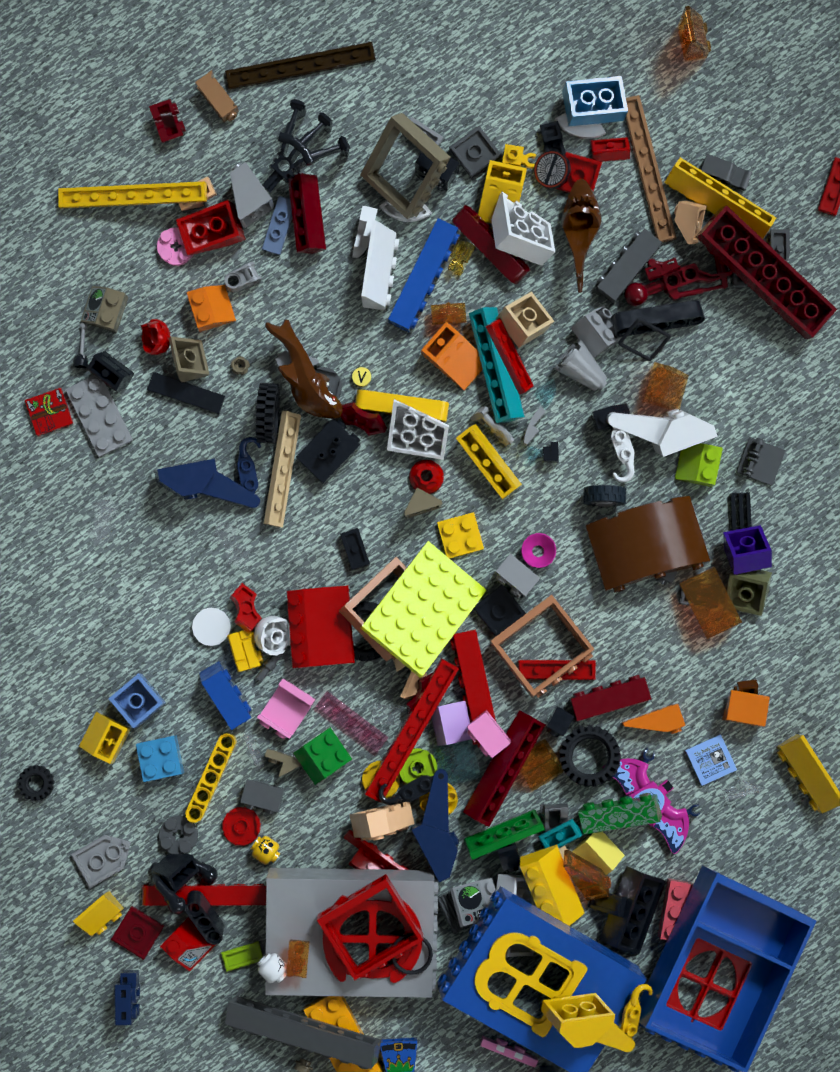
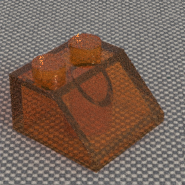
M654 362L642 402L670 410L680 409L689 375L674 367Z

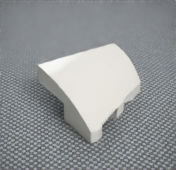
M362 207L353 258L360 257L369 245L372 221L375 220L378 210L376 208Z

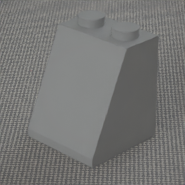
M246 162L235 165L230 172L237 214L243 229L274 209L272 198Z

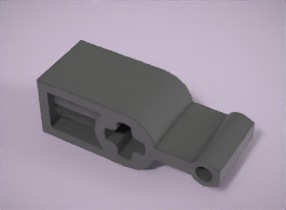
M710 154L706 155L701 167L703 172L722 184L731 185L746 191L752 175L751 171L739 168L732 162Z

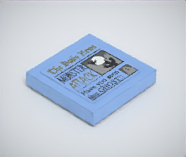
M721 734L685 750L701 786L737 770Z

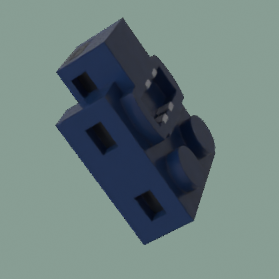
M123 970L120 973V983L115 984V1025H132L137 1016H140V1004H137L140 999L139 970Z

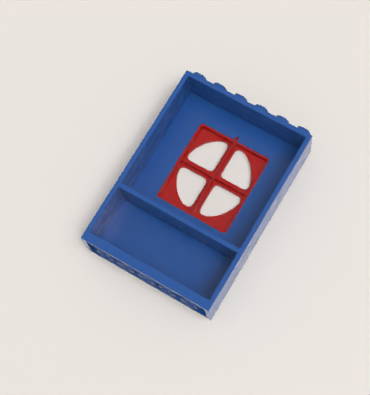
M702 865L647 983L653 990L652 995L648 994V990H644L640 998L641 1014L639 1026L652 1035H655V1033L660 1035L665 1041L678 1043L677 1045L685 1050L690 1048L695 1051V1054L703 1058L707 1056L718 1065L722 1066L724 1064L734 1072H748L817 921ZM706 951H714L716 953L715 959L705 978L686 970V965L696 955ZM725 957L730 959L735 969V987L731 991L713 982L716 972ZM682 977L701 986L691 1010H685L679 999L678 984ZM709 990L728 997L727 1004L717 1013L707 1017L698 1015V1011Z

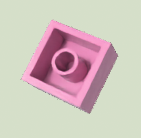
M487 710L467 726L469 729L467 730L468 735L473 741L476 739L481 744L479 748L486 757L490 755L493 758L511 743L509 737Z

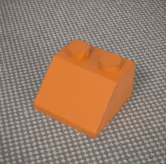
M225 285L205 286L187 292L197 328L200 332L236 321Z

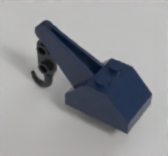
M440 768L435 771L433 776L422 775L403 785L396 795L391 798H386L383 794L384 789L387 787V784L384 783L379 788L378 796L381 802L386 805L411 802L430 792L423 820L412 825V831L439 883L449 878L458 852V844L460 843L456 833L449 830L447 771Z

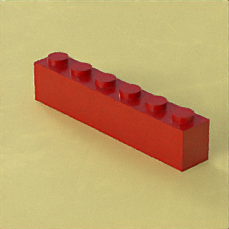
M476 629L456 633L453 635V639H450L452 650L457 651L458 657L454 658L455 665L461 670L462 676L458 678L460 687L465 688L466 695H463V701L466 702L467 707L469 706L470 714L468 716L470 723L486 710L496 721ZM477 739L475 741L472 740L473 745L477 744V748H479L481 745Z

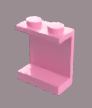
M283 678L257 718L260 719L259 723L267 729L271 726L277 730L275 734L285 740L286 737L290 739L316 699Z

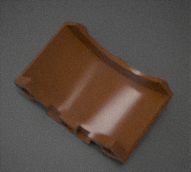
M690 496L671 498L666 503L657 501L619 512L617 513L618 516L608 519L605 517L586 525L605 591L614 590V593L625 590V586L652 577L660 579L665 577L666 573L688 568L698 570L704 567L703 564L710 562Z

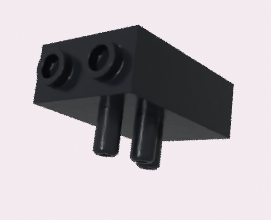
M332 419L296 456L297 460L324 485L361 447L359 443L361 440L354 433L350 435L345 430L347 428L346 425L340 420L336 422Z

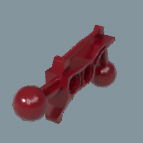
M707 248V251H708L710 254L714 255V254ZM714 255L717 274L711 275L703 272L693 263L680 268L678 271L664 275L659 278L660 280L647 285L637 282L631 283L625 289L624 297L628 304L637 307L643 305L647 301L648 296L663 290L671 300L676 301L678 298L702 294L707 291L721 288L726 289L728 287L727 277L732 275V271L728 272L727 266ZM650 259L647 262V266L651 267L658 264L662 267L663 262ZM685 271H691L693 279L686 278ZM668 277H673L675 279V286H671L668 284ZM719 280L721 281V285L678 292L679 288L692 283L711 284Z

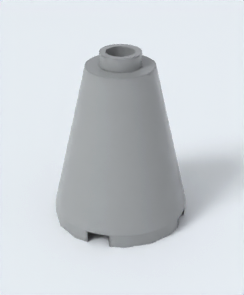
M577 340L578 345L573 343L559 358L563 361L559 365L556 363L554 368L593 391L597 389L600 391L607 384L605 381L607 376L581 340Z

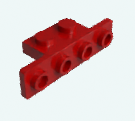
M349 829L343 837L359 849L349 863L354 869L409 870L407 867L397 864L390 855L379 851L375 844L361 840V838H355L352 830Z

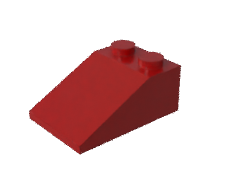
M229 200L176 219L188 256L228 247L246 240L235 204Z

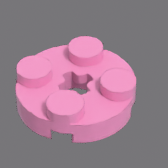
M170 228L161 233L157 242V250L160 257L166 263L180 266L187 263L193 257V255L188 256L179 228ZM175 242H178L181 248H178V251L175 252L174 248L170 247Z

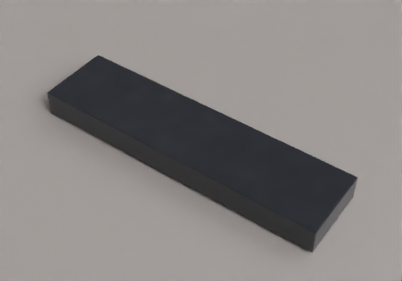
M153 372L147 388L148 391L220 414L226 397L225 395L186 382L181 383L180 380Z

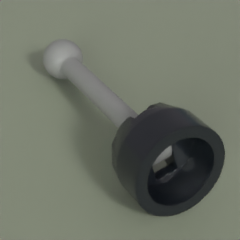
M81 323L80 354L74 357L73 367L86 369L88 367V358L83 352L87 324Z

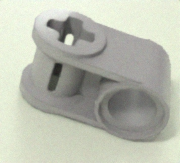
M247 263L239 269L228 273L224 280L227 290L235 293L261 282L262 277L258 275L254 267L255 263ZM231 279H237L239 281V283L236 286H230L228 284Z

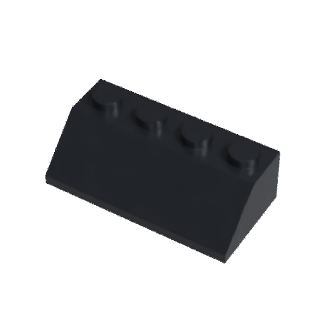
M626 866L619 888L616 891V895L627 897L624 915L619 917L608 914L599 940L615 948L640 954L666 880Z

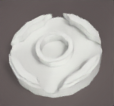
M217 608L203 609L193 620V634L204 645H219L230 634V619L225 612Z

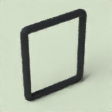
M638 318L619 340L618 344L643 359L651 361L670 340L671 335ZM639 322L666 336L665 340L650 357L623 344V341Z

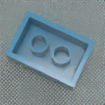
M621 76L567 81L562 90L568 127L619 122L624 120L628 112Z

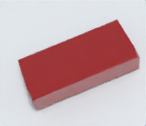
M628 137L590 140L593 160L603 162L630 159Z

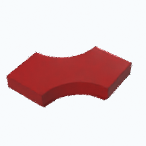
M242 583L234 591L230 599L237 608V618L234 623L250 634L262 618L254 606L257 594Z

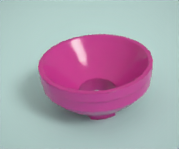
M532 534L522 544V557L528 565L534 568L546 567L552 563L556 556L555 542L546 534ZM535 546H541L544 549V554L541 557L533 555L532 550Z

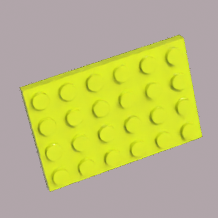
M428 541L360 628L421 678L487 590Z

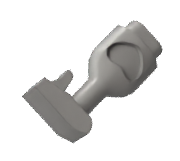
M487 406L481 407L470 419L478 421L482 426L486 423L490 427L492 434L505 447L510 445L515 440L504 426L496 423L487 414L489 411Z

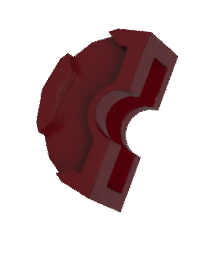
M171 99L149 106L162 142L183 135V132H186L183 121H178L176 114H179L176 102L172 103Z

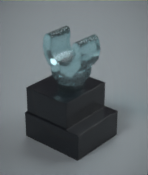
M550 442V446L543 447V449H537L533 446L528 447V450L535 451V456L528 457V460L543 457V463H559L558 442Z

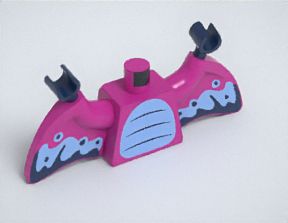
M647 747L643 750V761L632 758L620 759V767L613 778L620 783L626 796L636 798L644 793L657 794L662 818L660 822L648 825L661 832L671 852L676 854L681 849L688 834V815L698 816L701 813H694L692 810L693 807H697L699 804L695 803L687 810L686 808L676 809L670 805L671 801L666 795L674 789L671 783L666 779L657 786L647 776L648 762L653 760L655 756L654 751L651 756L645 755L648 750Z

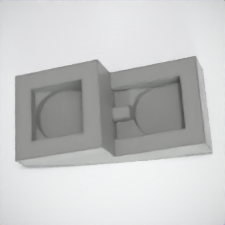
M541 406L533 415L525 432L523 440L525 447L539 432L535 424L546 412Z

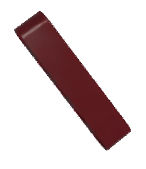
M464 205L452 219L455 226L510 282L518 284L530 271L528 265L520 257L496 249L493 229L471 207Z

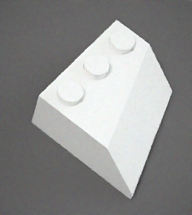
M501 192L491 219L496 249L542 266L555 253L551 224L534 212L528 213L522 208V204L517 201L513 203L507 199V194Z
M394 399L387 450L444 460L449 425Z

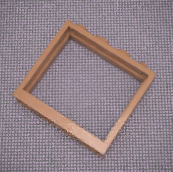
M397 557L390 561L339 610L386 662L391 658L395 660L396 657L360 628L364 621L353 611V608L391 572L398 578L407 567Z
M550 595L490 641L491 646L532 698L535 696L539 698L547 692L545 688L551 684L553 686L557 685L563 680L561 678L562 675L566 672L568 674L574 672L578 668L576 665L581 661L585 663L593 657L591 653L595 650L553 595ZM551 607L585 651L533 689L500 645Z

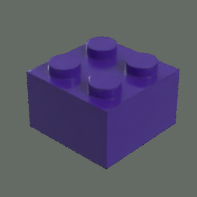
M761 525L723 532L724 551L734 575L772 567V550Z

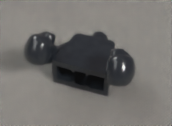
M188 853L168 854L160 862H154L150 867L153 875L152 881L156 889L164 897L170 912L173 914H180L185 910V899L178 897L175 893L195 874L199 875V882L203 885L213 884L218 877V872L213 866L204 862L201 863L192 854Z

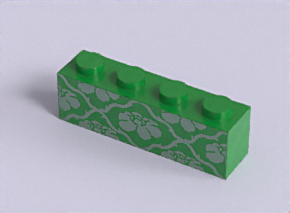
M644 793L636 798L625 796L618 801L607 799L600 804H594V802L585 803L578 812L583 835L658 823L662 818L657 794L651 795V793Z

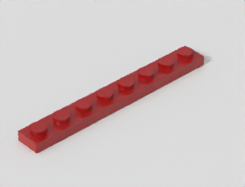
M441 658L366 788L365 795L382 803L378 796L379 788L384 783L387 784L383 791L386 797L458 672L459 668Z

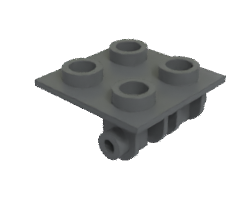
M749 437L737 473L773 486L786 450L765 443L763 439Z

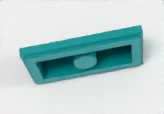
M570 819L538 837L544 848L558 845V848L581 837L583 833L574 820Z

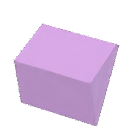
M461 701L437 706L432 715L437 745H449L470 740L471 737L467 733V730H469L467 726L470 720L466 702Z

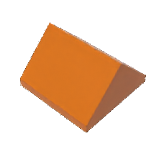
M731 690L722 720L765 727L770 697Z

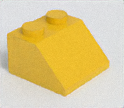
M108 891L75 918L73 922L90 936H93L95 933L99 936L107 929L106 924L110 920L114 923L122 916L121 911L124 908L112 893Z

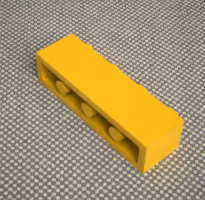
M476 424L470 426L456 437L457 441L502 499L522 485Z

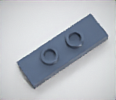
M278 197L262 247L263 251L279 256L281 255L292 221L291 201L288 198Z

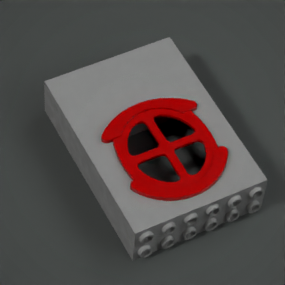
M269 868L266 881V954H278L287 964L285 971L287 975L280 983L277 981L268 983L266 981L265 995L432 998V991H436V953H433L432 961L428 968L419 974H404L396 969L392 963L381 969L375 968L370 971L366 978L364 976L354 981L319 925L317 916L322 911L387 874L423 932V937L430 943L432 951L437 952V934L433 933H437V915L434 914H438V896H434V894H438V879L434 877L433 870ZM387 889L382 890L330 921L342 943H367L369 945V959L376 955V945L378 943H394L400 937L378 935L376 933V914L378 911L388 912L398 918L405 928V934L414 933ZM363 910L369 912V933L367 935H342L340 933V927L351 915ZM422 941L416 948H409L404 951V955L396 962L406 970L420 969L428 960V948Z

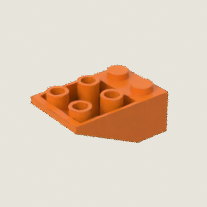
M448 322L444 323L421 350V354L463 391L483 370L478 350Z

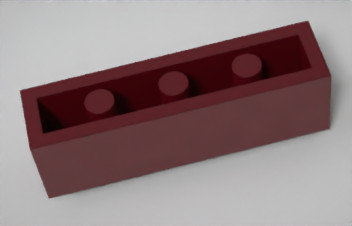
M299 173L293 179H288L296 250L299 253L315 254L326 250L317 175Z
M639 675L628 677L629 681L621 683V680L611 682V687L603 689L601 685L591 688V693L584 694V691L574 693V698H570V703L576 721L652 700L645 677L640 678Z

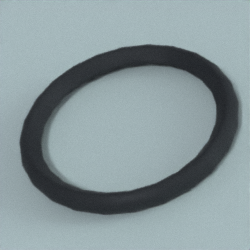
M409 933L400 936L393 943L392 946H395L397 943H399L403 939H406L407 937H410L414 933ZM423 937V942L427 946L429 953L428 960L423 967L412 971L406 970L399 966L396 959L392 958V963L396 969L409 975L419 974L426 970L433 957L432 947L428 940Z

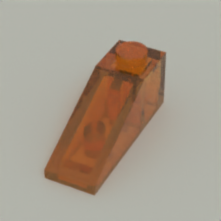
M564 850L563 867L585 899L589 901L609 897L611 880L603 870L575 853Z

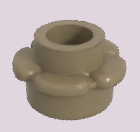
M242 356L235 358L231 362L232 371L236 375L246 374L250 367L249 361L245 360Z
M303 1058L295 1061V1070L299 1072H310V1070H313L310 1067V1061Z

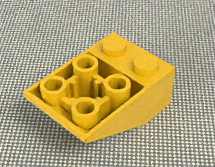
M490 160L478 215L486 223L492 224L491 219L501 192L507 194V199L513 203L515 201L520 202L527 168Z

